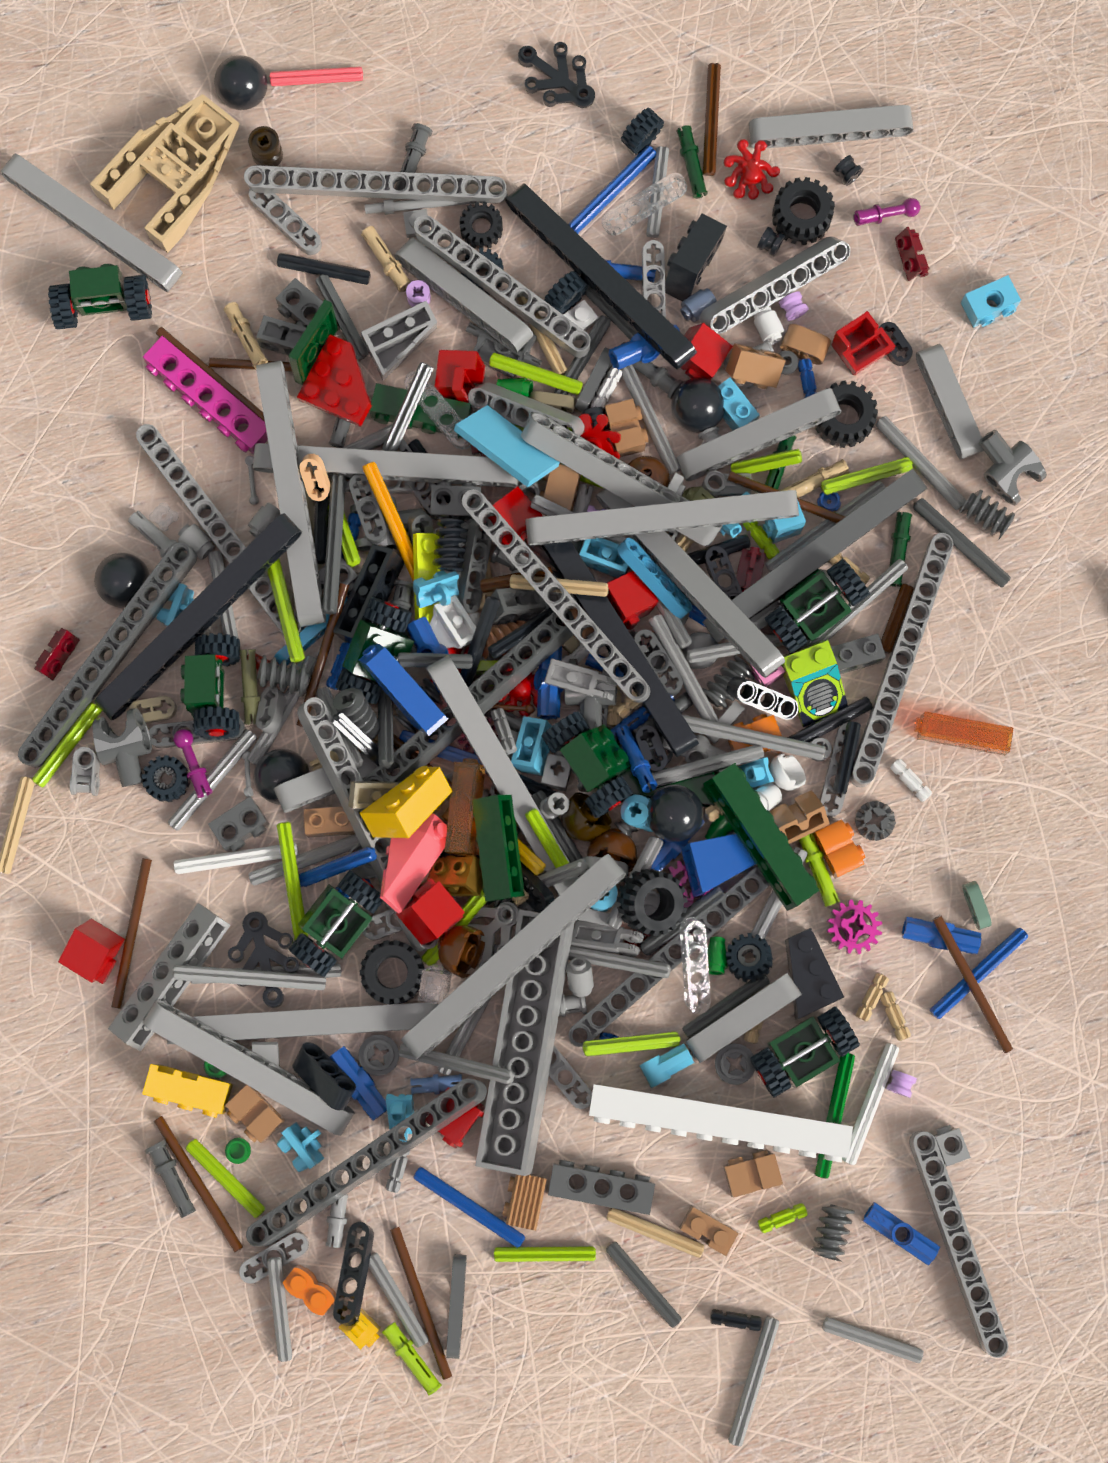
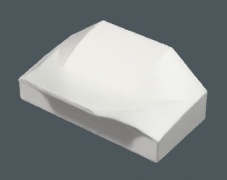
M452 596L451 603L447 606H442L440 603L434 605L430 626L439 644L445 645L446 648L455 647L458 649L471 644L476 626L457 596Z

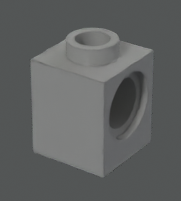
M951 1125L936 1129L937 1134L934 1137L946 1167L971 1158L960 1128H952ZM949 1137H952L956 1143L954 1150L948 1152L944 1147V1142Z

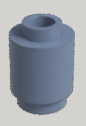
M708 288L700 289L681 302V314L687 321L696 322L700 319L702 311L717 302V300Z

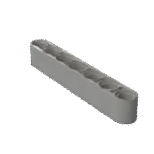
M908 105L760 117L749 122L752 148L760 140L767 144V148L902 137L914 131L911 107Z
M832 236L826 237L705 308L700 315V322L705 323L717 334L726 332L845 262L851 252L849 244ZM717 317L716 322L713 324L714 318Z
M410 238L395 253V259L399 260L403 268L417 279L424 281L430 289L511 352L517 353L533 337V332L523 321L415 238Z
M831 388L825 389L684 452L677 457V461L685 480L692 481L834 418L841 413V409Z

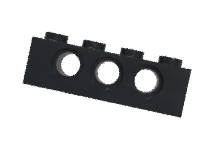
M376 544L372 545L333 629V633L344 642L351 644L360 619L377 625L376 622L365 618L363 614L370 597L388 601L394 587V581L398 579L404 566L403 559L393 549Z

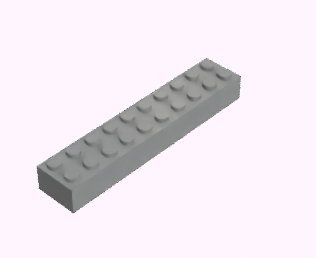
M519 910L515 935L540 913ZM574 923L506 983L492 1066L511 1070L515 1073L513 1083L510 1085L493 1080L489 1082L476 1167L522 1176L532 1174Z

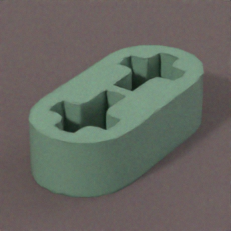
M976 881L963 884V893L976 928L981 930L992 925L991 918L979 885Z

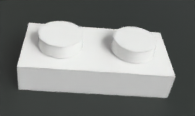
M585 300L564 314L565 317L584 331L594 325L599 318ZM562 325L554 328V331L558 334H563L567 330Z

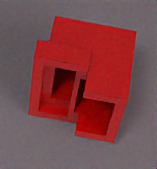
M868 311L836 331L831 346L852 375L858 374L893 351L896 347L883 328L878 329L879 325Z
M701 323L688 328L684 335L693 344L697 354L685 363L681 369L683 371L686 370L685 374L690 378L700 377L711 380L733 345L705 323Z
M439 350L434 387L441 397L469 403L468 394L475 388L474 384H482L484 382L485 364L477 351Z
M518 486L493 504V507L523 541L527 539L525 520L543 517L541 512L530 507L531 501ZM488 517V519L492 521L493 525H495L497 517ZM505 535L502 538V545H509L513 540V535Z
M634 571L607 582L609 589L606 597L629 630L634 629L640 621L639 619L649 615L659 602L656 595Z
M430 878L415 891L412 896L413 900L407 903L402 912L396 913L418 942L424 945L447 933L464 917L463 914L465 912L440 881L435 883Z
M91 918L74 929L58 963L91 983L98 981L103 984L107 981L117 962L113 958L117 956L125 938Z
M450 1099L446 1105L449 1113L455 1107L453 1099ZM480 1102L438 1132L444 1136L442 1140L455 1149L458 1146L462 1147L464 1144L462 1140L478 1117L484 1116L483 1110L485 1105ZM431 1113L425 1119V1122L430 1126L433 1123V1115Z

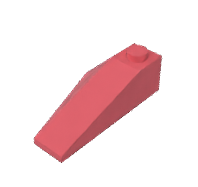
M431 814L409 838H391L390 846L386 849L388 864L387 869L383 871L380 898L397 913H401L444 850L453 831L435 814Z

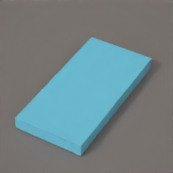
M488 405L455 425L454 431L527 488L559 467V461L525 442L521 437L522 431Z

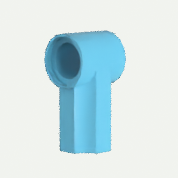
M682 1044L662 1056L657 1055L639 1066L650 1087L653 1088L670 1079L671 1075L690 1066L694 1061L685 1044Z

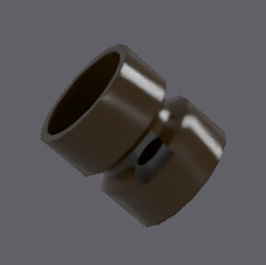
M268 126L255 128L248 138L254 162L257 166H278L283 159V151L278 134Z

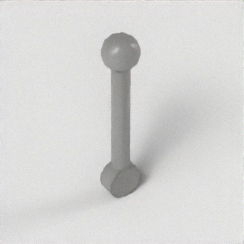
M247 456L245 462L249 469L251 490L249 502L252 505H256L259 499L255 491L254 457Z
M245 751L242 754V758L245 761L246 779L244 794L247 798L254 795L250 780V762L248 761L250 751Z

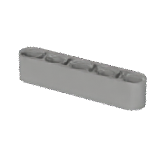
M937 344L916 352L917 364L958 458L963 459L984 451L978 444L982 436L942 345Z
M490 382L478 385L468 394V400L472 407L480 410L488 405L509 422L524 428L533 413H540L567 428V425L570 426L572 432L578 436L584 432V423L579 417ZM481 392L484 393L486 399H483ZM502 400L506 402L507 408L504 407ZM523 409L528 411L529 417L525 415Z
M360 752L363 765L357 768L364 781L378 766L363 752ZM323 767L274 788L284 813L335 794ZM341 774L342 782L349 785V777L346 774Z
M786 973L687 1040L686 1043L699 1063H701L802 994L788 973Z

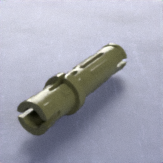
M247 649L239 650L243 689L241 702L244 703V724L249 725L251 724V714L253 724H256L260 696H258L256 649L248 650L249 660L247 659Z

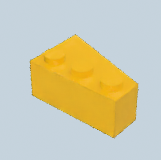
M422 766L361 811L360 815L372 837L409 838L448 797L452 790L440 767Z
M150 1064L142 1095L153 1097V1101L168 1105V1101L178 1103L177 1107L184 1110L192 1111L193 1107L203 1109L202 1114L217 1118L218 1113L225 1114L227 1107L225 1105L229 1101L233 1084L161 1064Z

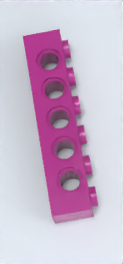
M161 336L143 356L147 364L145 368L153 376L160 375L164 379L163 383L172 392L177 390L182 394L181 399L190 407L193 405L200 409L199 414L208 422L213 420L218 424L217 429L228 438L231 435L237 440L235 444L243 452L250 451L254 455L255 444H265L268 441L265 422L166 338ZM172 363L176 364V367L173 370H165L167 365ZM194 379L193 384L190 386L183 385L185 380ZM212 394L210 400H201L203 395ZM230 409V413L227 416H219L221 410ZM241 424L249 425L247 430L243 432L237 431V428Z

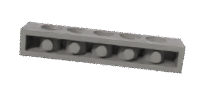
M198 903L108 1029L124 1043L141 1051L154 1034L153 1031L144 1026L143 1021L155 1000H161L174 1006L191 982L174 980V965L202 966L226 933L230 924Z

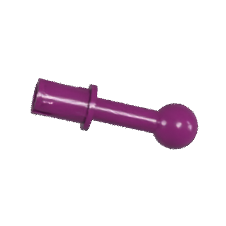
M908 198L901 205L881 208L876 204L872 208L856 210L853 219L856 226L873 222L880 224L882 218L901 214L907 217H914L920 212L921 205L915 198Z
M187 729L176 731L173 741L184 753L191 771L187 774V778L191 779L197 798L204 797L202 789L205 790L207 796L212 794L213 791L205 774L207 772L206 768L199 767L191 746L193 743L192 733Z

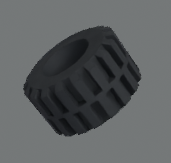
M799 177L795 178L794 183L788 181L785 184V188H780L772 211L773 226H777L776 232L785 235L784 240L792 239V244L800 241L801 245H807V241L810 240L812 244L817 241V237L821 239L825 231H828L834 214L835 201H832V193H827L828 187L825 184L822 187L819 185V180L815 179L812 182L810 177H805L804 181H801ZM799 203L807 204L814 209L816 216L810 219L798 218L792 213L790 207Z
M846 380L841 381L840 385H837L836 382L831 384L830 388L833 390L838 404L849 405L854 408L858 414L859 421L853 424H843L834 417L818 424L816 431L817 433H823L821 438L824 441L829 439L831 440L830 445L835 446V443H839V448H845L846 444L853 447L857 442L860 444L864 441L865 437L869 436L877 420L878 409H875L877 401L876 399L872 400V392H865L866 386L861 384L858 387L855 381L847 384Z
M641 869V872L635 871L631 873L633 878L627 877L624 880L626 885L619 888V891L622 892L621 897L617 896V902L621 903V906L617 907L618 913L624 914L621 917L623 922L628 923L627 926L636 931L652 936L668 934V929L675 930L677 928L676 922L681 923L684 919L681 917L682 912L686 913L687 908L684 907V903L688 902L687 897L683 896V893L686 892L684 886H680V881L674 878L673 875L654 869ZM656 888L660 895V903L657 910L647 916L644 909V901L647 894Z
M386 940L383 943H377L371 950L366 952L365 958L361 961L360 976L362 986L368 995L378 1002L389 1005L403 1004L413 999L422 988V983L425 979L424 964L416 950L406 943L398 940ZM388 958L402 960L408 971L405 982L395 988L384 986L378 978V968Z

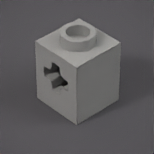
M557 751L554 755L548 753L541 784L549 788L566 791L571 774V766L562 752ZM557 765H561L564 772H559L558 776H556L552 768L555 769Z

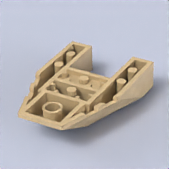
M203 94L178 108L177 112L169 117H162L155 121L156 124L148 129L138 131L90 183L96 197L113 210L147 173L173 192L174 195L144 227L149 239L166 253L183 237L211 192L240 125L238 121Z

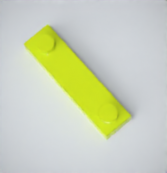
M434 533L413 534L414 580L421 577L426 581L433 579L435 573L440 571L437 569L439 567L433 564L434 559L440 558L434 555V550L440 548L435 545V540L440 539V537ZM414 593L415 620L426 617L430 624L434 605L440 602L419 608L416 603V594Z

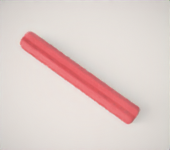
M358 66L270 72L269 77L271 86L353 82L363 80V69Z

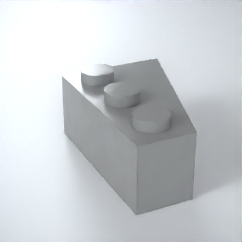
M426 300L361 332V338L382 380L386 379L437 328V320Z

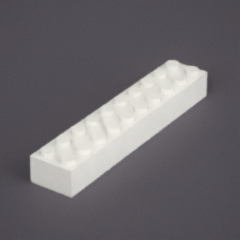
M595 1084L593 1086L589 1116H594V1122L610 1124V1119L620 1121L619 1126L635 1128L636 1123L646 1125L645 1130L661 1132L662 1127L671 1129L672 1135L686 1137L687 1132L697 1133V1139L712 1141V1137L716 1136L722 1137V1143L738 1145V1140L748 1142L747 1147L764 1149V1144L773 1146V1151L790 1154V1149L799 1150L798 1155L816 1158V1153L825 1154L824 1159L842 1162V1157L849 1158L853 1126Z

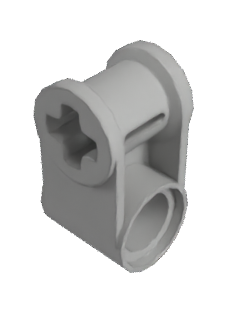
M80 747L73 754L70 778L71 795H76L78 792L91 793L93 796H97L99 793L100 761L96 751L88 747ZM90 753L92 756L90 764L83 766L81 761L83 755Z

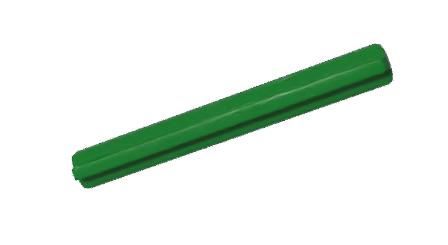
M848 1053L843 1057L840 1055L826 1119L828 1123L841 1124L855 1061L854 1054ZM819 1153L815 1176L828 1179L833 1161L824 1159L825 1154Z

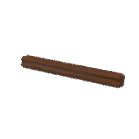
M710 63L707 73L703 175L714 176L716 172L721 65L719 63Z

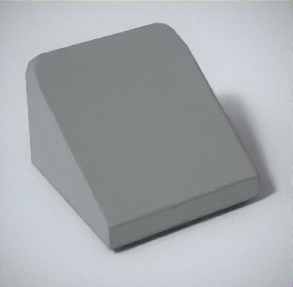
M252 1042V1052L279 1066L278 1042Z

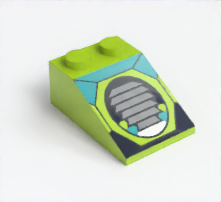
M821 640L798 649L792 654L783 655L785 663L781 665L785 670L783 677L791 698L798 703L797 714L802 727L811 725L848 706L838 665L828 640Z

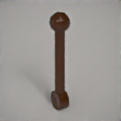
M495 704L491 708L526 711L528 714H532L535 711V707L532 704L526 706Z

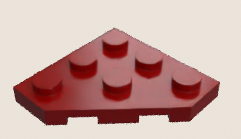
M331 334L329 335L298 393L297 399L361 427L372 404L356 360L354 347L350 342Z

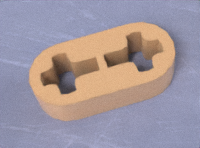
M307 454L301 461L300 473L308 496L315 501H322L329 494L330 481L321 457L316 454ZM308 462H311L312 466H316L314 474L312 468L307 467ZM316 481L318 483L319 488H323L322 492H319L318 489H314Z

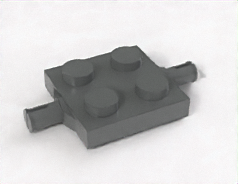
M471 322L468 324L466 332L478 337L473 351L479 353L485 365L509 378H514L516 374L489 365L492 353H497L536 367L541 365L542 360L530 355L531 348L537 340L536 335L533 334V337L517 353H513L480 327Z

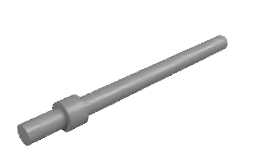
M502 191L490 192V193H491L492 195H498V194H500ZM393 199L383 200L384 203L365 204V213L385 212V215L394 214V211L475 204V202L432 200L393 202Z

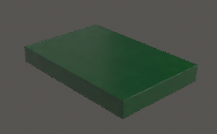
M323 301L288 356L295 382L298 384H304L329 335L335 336L338 331L333 304L330 301Z

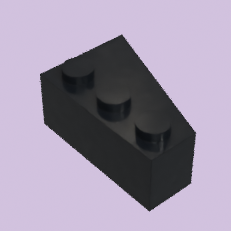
M703 213L697 222L694 220L691 222L687 230V238L684 236L681 238L677 246L679 251L677 254L673 252L667 262V266L670 268L665 281L666 294L680 301H684L692 295L694 286L700 283L702 279L700 276L706 266H709L718 250L727 225Z
M812 928L786 939L785 945L790 978L802 994L793 1000L795 1020L844 998Z

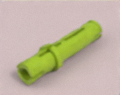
M813 833L799 839L802 849L807 852L805 863H808L816 880L824 906L827 907L840 902L825 866L823 851L820 852Z
M395 1321L381 1332L396 1350L394 1352L395 1355L402 1358L412 1374L423 1386L428 1396L442 1386L412 1346L414 1344L412 1340H408Z

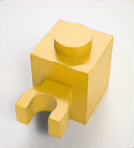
M361 1308L359 1319L352 1326L341 1324L338 1328L361 1350L365 1345L370 1348L380 1337L377 1332L381 1327Z

